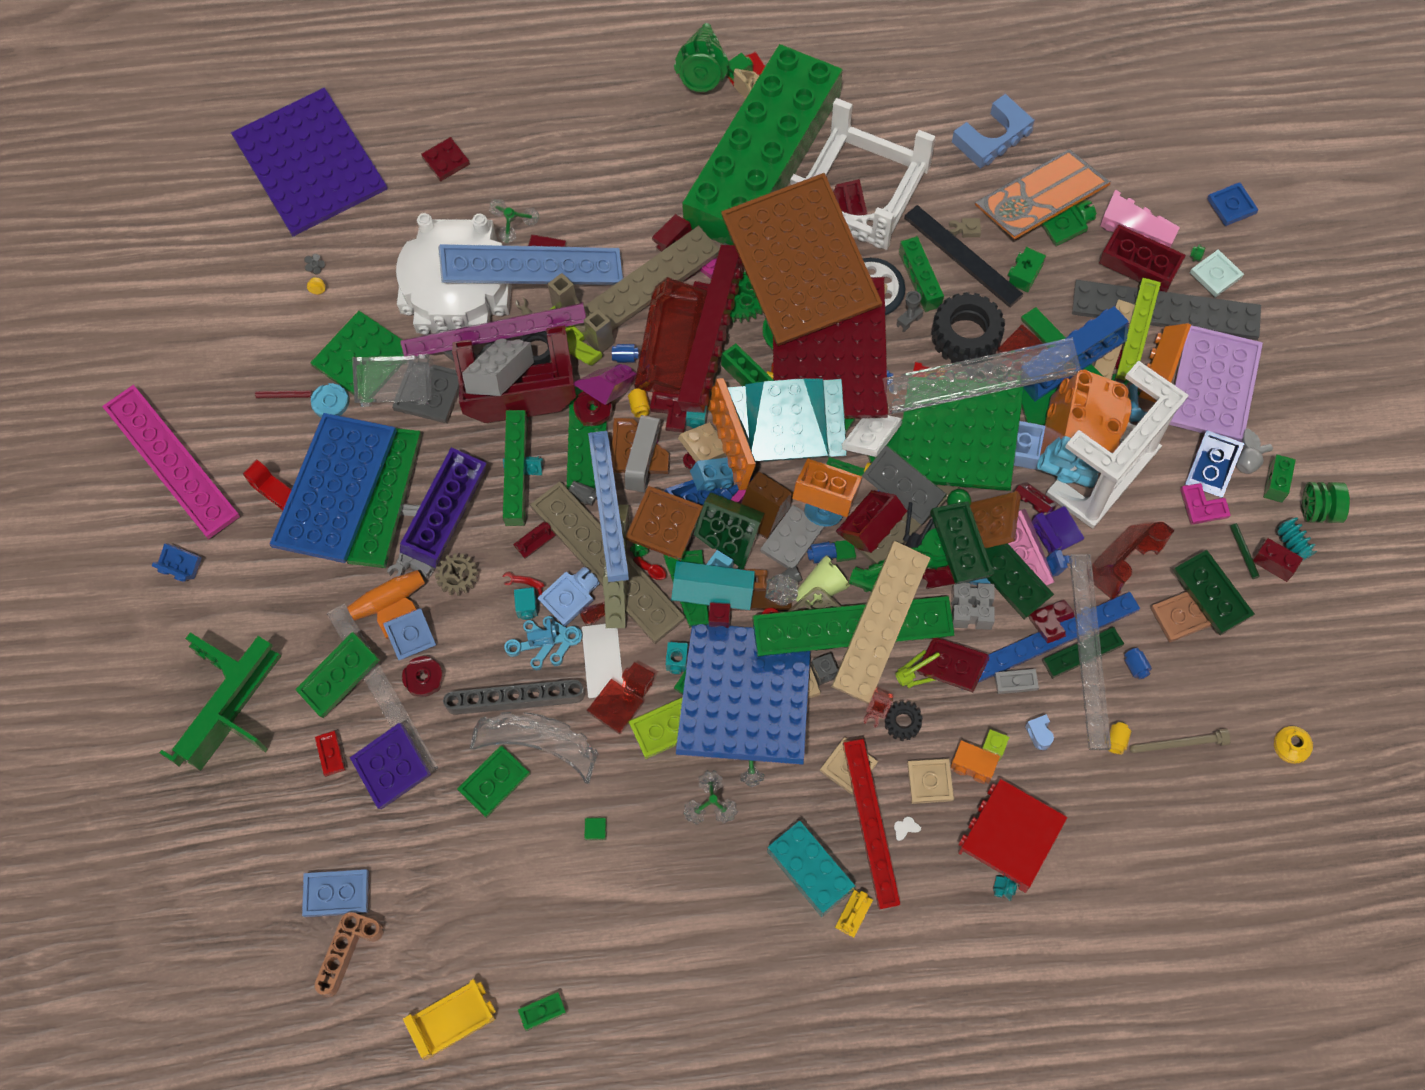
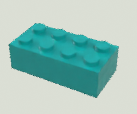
M801 821L797 822L767 847V853L821 918L855 889L852 881Z

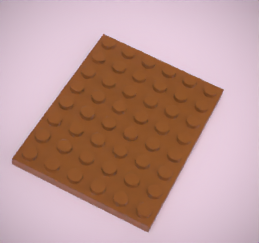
M825 173L721 212L777 346L882 306V301Z

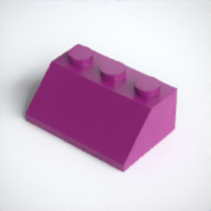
M619 364L598 369L575 381L574 385L606 405L628 392L636 373L629 366Z

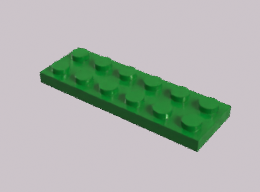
M576 386V398L569 403L567 489L570 488L574 481L595 488L588 433L607 431V421L596 426L582 425L575 416L574 402H576L578 395L583 390ZM591 404L590 408L588 409L593 411L596 410L598 406H594V404Z

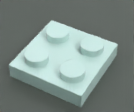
M1219 250L1212 253L1190 271L1215 298L1239 281L1244 275Z

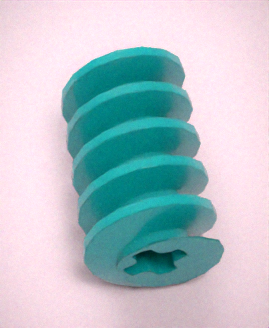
M1298 517L1281 524L1277 528L1279 529L1277 534L1283 536L1282 542H1288L1286 548L1292 549L1291 551L1304 558L1302 560L1304 561L1317 552L1312 551L1316 545L1315 543L1308 545L1311 537H1303L1307 531H1299L1303 525H1295V522L1298 520Z

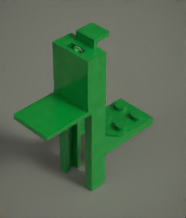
M190 632L185 638L190 643L189 648L195 651V654L203 660L208 659L213 666L219 670L222 669L225 680L172 749L175 752L174 755L171 756L162 749L159 753L179 767L186 761L201 771L230 731L266 753L268 749L256 737L232 722L281 658V655L271 650L273 647L271 643L257 636L237 662Z

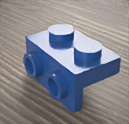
M166 543L163 546L159 561L153 562L152 567L157 568L159 573L174 575V579L186 582V580L195 579L202 557Z

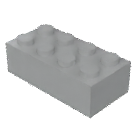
M496 340L462 372L466 393L501 396L534 363L531 343L523 342L522 340Z

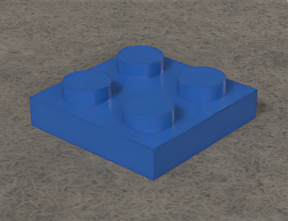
M1240 182L1211 193L1207 197V200L1225 226L1255 215L1259 210Z

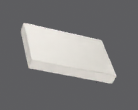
M889 415L888 418H862L842 443L843 450L877 457L901 426L902 418Z

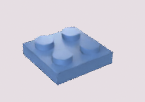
M421 608L383 623L398 660L436 645Z

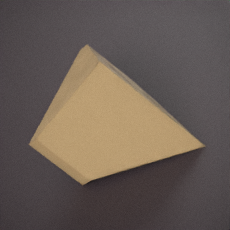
M735 69L734 88L746 99L759 75L756 72Z

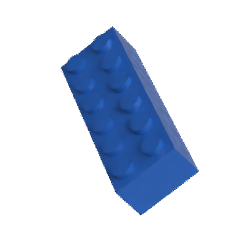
M1113 306L1109 310H1104L1094 320L1087 321L1079 330L1072 331L1064 340L1057 341L1050 349L1042 351L1032 361L1025 362L1021 367V384H1024L1025 391L1034 401H1037L1061 385L1064 378H1072L1080 370L1090 366L1126 342L1129 321Z

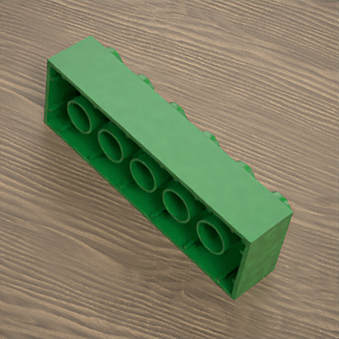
M778 45L682 202L683 218L690 222L692 230L699 226L710 239L722 244L734 245L721 212L789 185L791 177L796 173L830 115L835 99H839L841 96L842 68L784 45Z

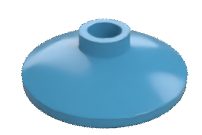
M809 504L805 505V515L814 524L833 526L842 519L841 515Z

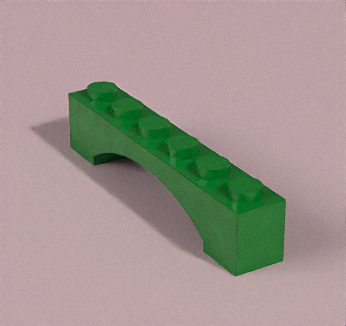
M506 410L503 521L505 526H525L524 470L528 433V418L525 410Z

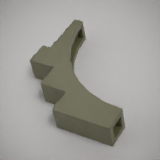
M618 505L626 555L627 540L625 537L629 526L628 505ZM605 562L603 574L606 628H626V580L608 582Z

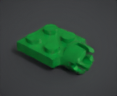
M1090 200L1075 204L1041 224L1055 246L1088 231L1087 223L1095 220L1097 215L1094 205L1088 206L1092 204Z

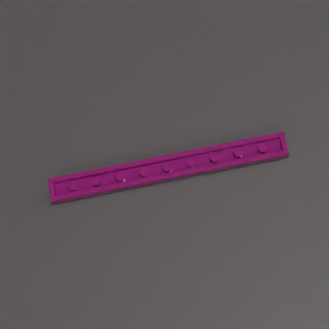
M580 303L404 339L400 342L404 358L409 359L452 350V343L471 339L472 345H478L498 339L546 331V328L563 325L566 327L584 323L586 314L584 304Z

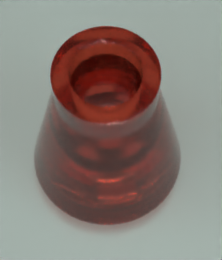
M605 601L584 607L580 611V616L585 625H593L605 615Z

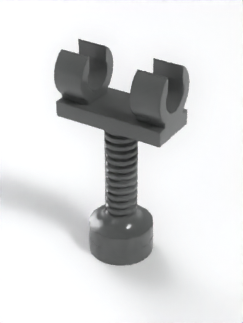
M917 291L907 293L905 301L908 305V310L897 318L898 322L896 325L897 327L900 325L903 327L902 332H905L910 327L909 324L914 320L918 321L923 317V310L919 307L921 295Z

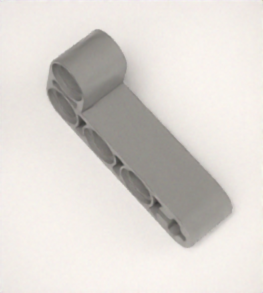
M644 415L640 417L625 471V487L627 490L646 492L648 470L660 429V418Z

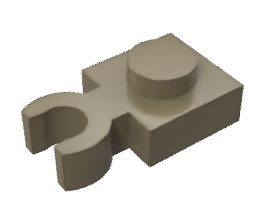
M962 218L961 223L956 220L949 222V227L956 228L950 229L954 236L962 233V238L981 236L980 218Z

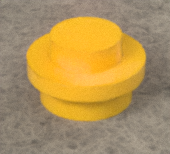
M311 278L307 283V290L313 294H322L325 291L326 286L320 278Z

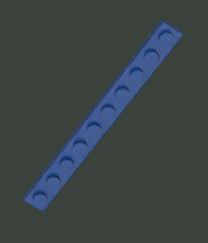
M1128 592L1074 616V618L1061 622L1060 624L1065 630L1066 637L1047 644L1038 632L989 654L990 659L979 682L993 677L995 672H1004L1136 613L1140 610V607L1131 592Z

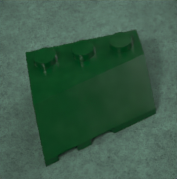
M710 492L704 501L694 535L710 548L716 549L731 558L733 563L738 566V569H745L765 513Z

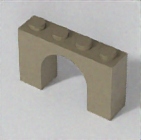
M563 273L548 283L552 307L555 305L556 308L580 304L575 294L574 284ZM599 309L590 315L585 312L586 318L584 323L575 324L574 326L584 335L585 340L595 350L602 353L614 343L611 322Z

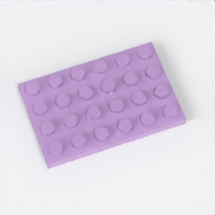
M1191 325L1181 353L1174 384L1189 396L1176 411L1169 425L1204 434L1208 430L1243 442V434L1247 426L1263 343Z

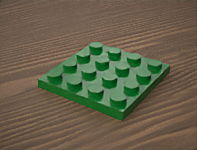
M358 311L310 363L312 367L368 405L409 359L404 358L400 342L401 338L361 311Z

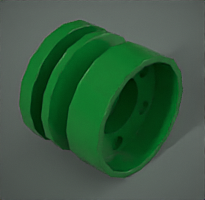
M1308 482L1305 485L1302 496V511L1306 522L1323 523L1326 520L1328 523H1344L1346 521L1350 507V496L1348 487L1344 482H1328L1327 485L1324 482Z

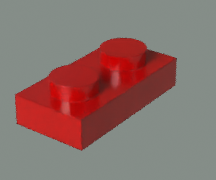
M331 731L316 736L315 741L324 776L345 771L336 732Z

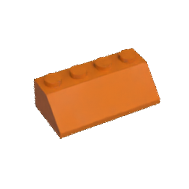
M1189 323L1166 326L1162 333L1158 332L1155 343L1158 344L1157 348H1153L1149 356L1152 362L1146 365L1170 383L1172 382L1191 327ZM1141 390L1140 398L1157 402L1156 399Z

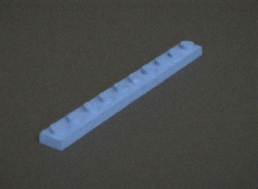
M608 432L588 433L608 582L629 580Z

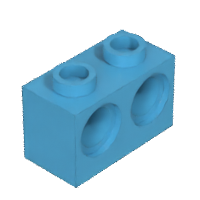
M728 458L697 461L690 470L697 491H711L716 488L727 489L734 483L732 469L728 466Z

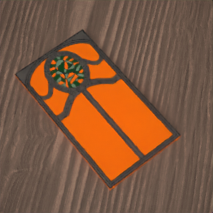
M1068 149L975 202V205L1012 238L1016 239L1109 186L1111 182Z

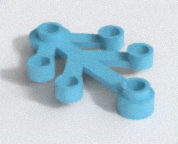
M546 616L543 619L544 627L547 629L546 619H550L552 625L556 626V631L560 633L557 637H553L554 644L530 647L528 641L519 643L517 640L511 639L505 643L504 648L508 656L516 657L521 651L542 647L537 656L530 661L532 669L540 670L543 667V660L552 647L558 643L562 644L557 652L550 656V661L554 666L561 665L563 655L570 646L577 645L581 641L582 633L575 626L566 628L556 622L553 617ZM527 620L523 624L526 633L532 632L535 629H541L531 620ZM531 624L533 625V628L526 629V626ZM569 635H576L574 639H569ZM512 647L517 648L515 652L510 651ZM559 657L560 660L558 662H554L553 658ZM539 661L540 665L534 666L533 663Z

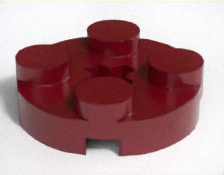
M584 391L578 395L576 402H574L575 416L584 426L600 425L611 417V402L604 405ZM591 404H594V406H598V408H596V410L593 411L588 409L590 408Z
M427 656L416 657L409 662L410 664L407 665L406 669L404 668L402 682L411 695L426 697L440 690L443 682V671L440 665L432 660V658ZM422 672H424L425 675H428V677L425 678L424 681H421V679H417L419 676H421Z

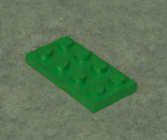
M351 632L295 690L319 717L324 718L380 659L356 633Z

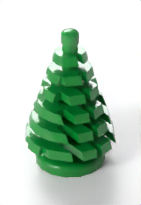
M704 23L689 38L687 43H684L675 58L674 69L676 74L680 75L683 84L696 92L712 90L718 85L720 79L723 81L728 71L727 65H729V61L710 24Z

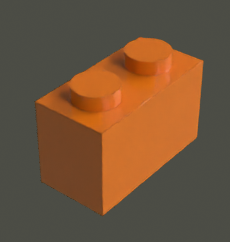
M961 740L950 768L954 769V772L959 775L974 777L973 779L976 782L982 784L986 782L989 784L1000 756Z

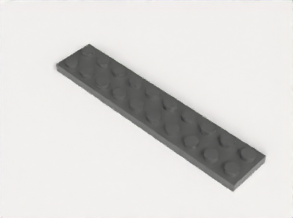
M1076 280L1072 315L1097 318L1104 310H1109L1113 306L1116 307L1118 299L1135 304L1139 288ZM1159 291L1150 325L1166 327L1189 323L1200 328L1258 340L1260 337L1261 305Z

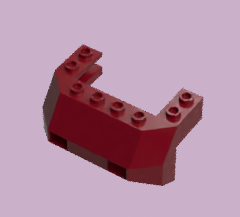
M565 325L546 328L551 363L531 365L501 396L466 393L462 372L475 361L472 340L453 342L452 353L459 382V404L462 414L483 423L506 420V410H525L527 417L556 413L565 408L576 398Z

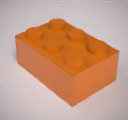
M807 458L796 481L792 499L848 517L858 494L862 476Z

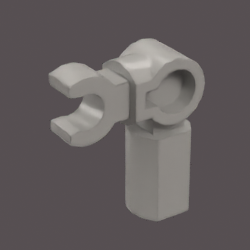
M400 553L396 564L390 566L387 572L391 576L394 571H398V574L395 576L397 577L403 575V571L411 566V569L414 571L418 570L422 576L429 579L434 573L435 568Z

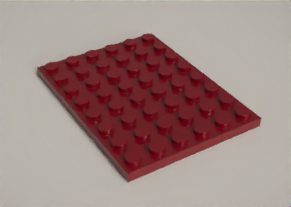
M871 277L882 301V306L777 346L773 337V380L842 379L844 419L888 418L884 277Z

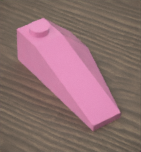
M1026 509L1020 510L1015 542L1008 544L1047 586L1055 581Z

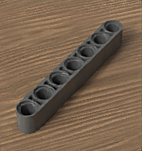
M566 680L452 691L444 696L443 703L450 714L459 715L579 703L584 699L585 692L580 681ZM574 688L580 689L576 695L570 694V691ZM552 691H560L559 695L555 697L550 696ZM534 692H538V693H539V696H538L537 698H535V699H531V698H530V695H531L532 693H534ZM513 694H518L519 698L517 700H509ZM493 696L499 697L498 701L494 703L489 702ZM473 698H478V699H479L476 704H474V705L469 704V702H470L471 699H473ZM458 700L456 706H449L451 701Z

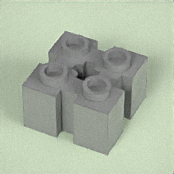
M970 583L953 584L951 591V605L953 609L951 614L954 628L967 629L969 624H975V629H992L994 624V607L991 606L994 601V584L978 583L977 588H970Z

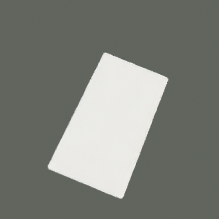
M605 624L583 626L582 638L588 698L624 694L618 629L606 628Z

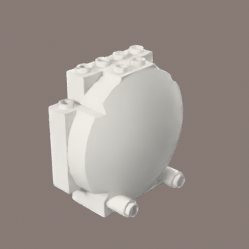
M420 214L417 218L419 226L417 238L406 242L399 254L396 265V275L399 284L397 306L400 314H414L413 325L416 333L423 335L490 322L491 315H509L512 284L442 283L439 245L502 246L500 242H497L493 221L487 220L483 214H476L472 220L432 219L429 214Z

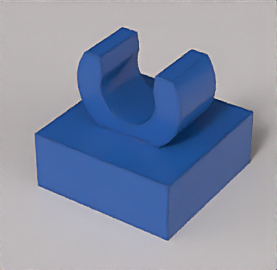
M1061 550L1053 551L1046 558L1052 576L1060 575L1068 568L1067 564L1072 563L1070 556H1063Z

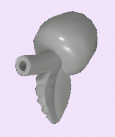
M1247 428L1242 439L1245 448L1240 453L1236 467L1245 474H1251L1257 471L1263 464L1262 454L1272 451L1273 448L1271 444L1260 446L1261 443L1258 435Z

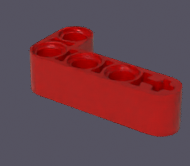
M256 459L243 472L244 477L256 491L283 511L291 489L275 478L268 468Z

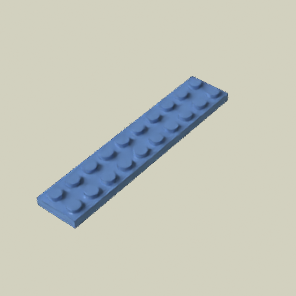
M440 244L438 247L442 283L548 284L561 273L573 284L615 285L623 279L619 248Z

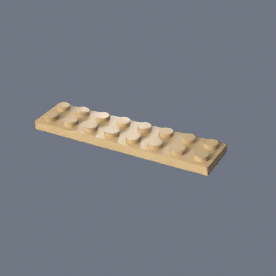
M896 541L892 542L831 687L867 704L870 703L930 557Z

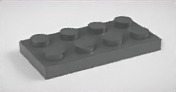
M887 445L862 475L879 491L895 494L907 511L909 502H912L911 517L921 525L930 517L931 509L938 507L947 495Z

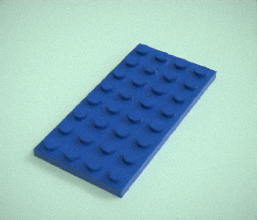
M323 413L269 543L271 548L346 563L397 432L396 428Z

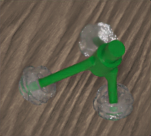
M494 199L490 203L489 211L491 214H494L496 217L504 214L506 218V226L502 227L498 234L499 238L505 243H510L516 239L515 230L510 227L511 222L516 217H522L523 221L529 226H534L538 222L539 213L534 208L518 213L510 207L506 208L505 202L502 199Z

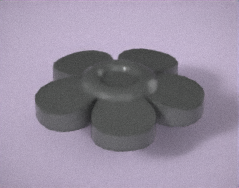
M318 254L304 258V262L307 263L305 270L307 272L313 270L315 275L321 272L320 268H324L325 263L322 260L318 261L320 259Z

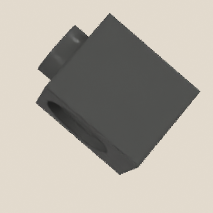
M831 653L814 659L811 662V668L818 686L834 680L838 669Z

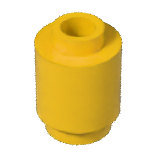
M639 388L633 389L628 394L632 414L636 418H640L641 415L647 416L650 406L646 391Z
M1117 722L1111 725L1106 742L1109 752L1122 755L1127 750L1132 732L1127 724Z

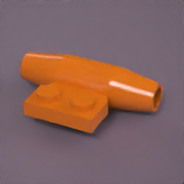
M418 570L394 577L363 594L350 604L347 609L354 621L377 614V622L386 639H389L383 623L416 610L414 603L407 599V597L423 586L425 582Z

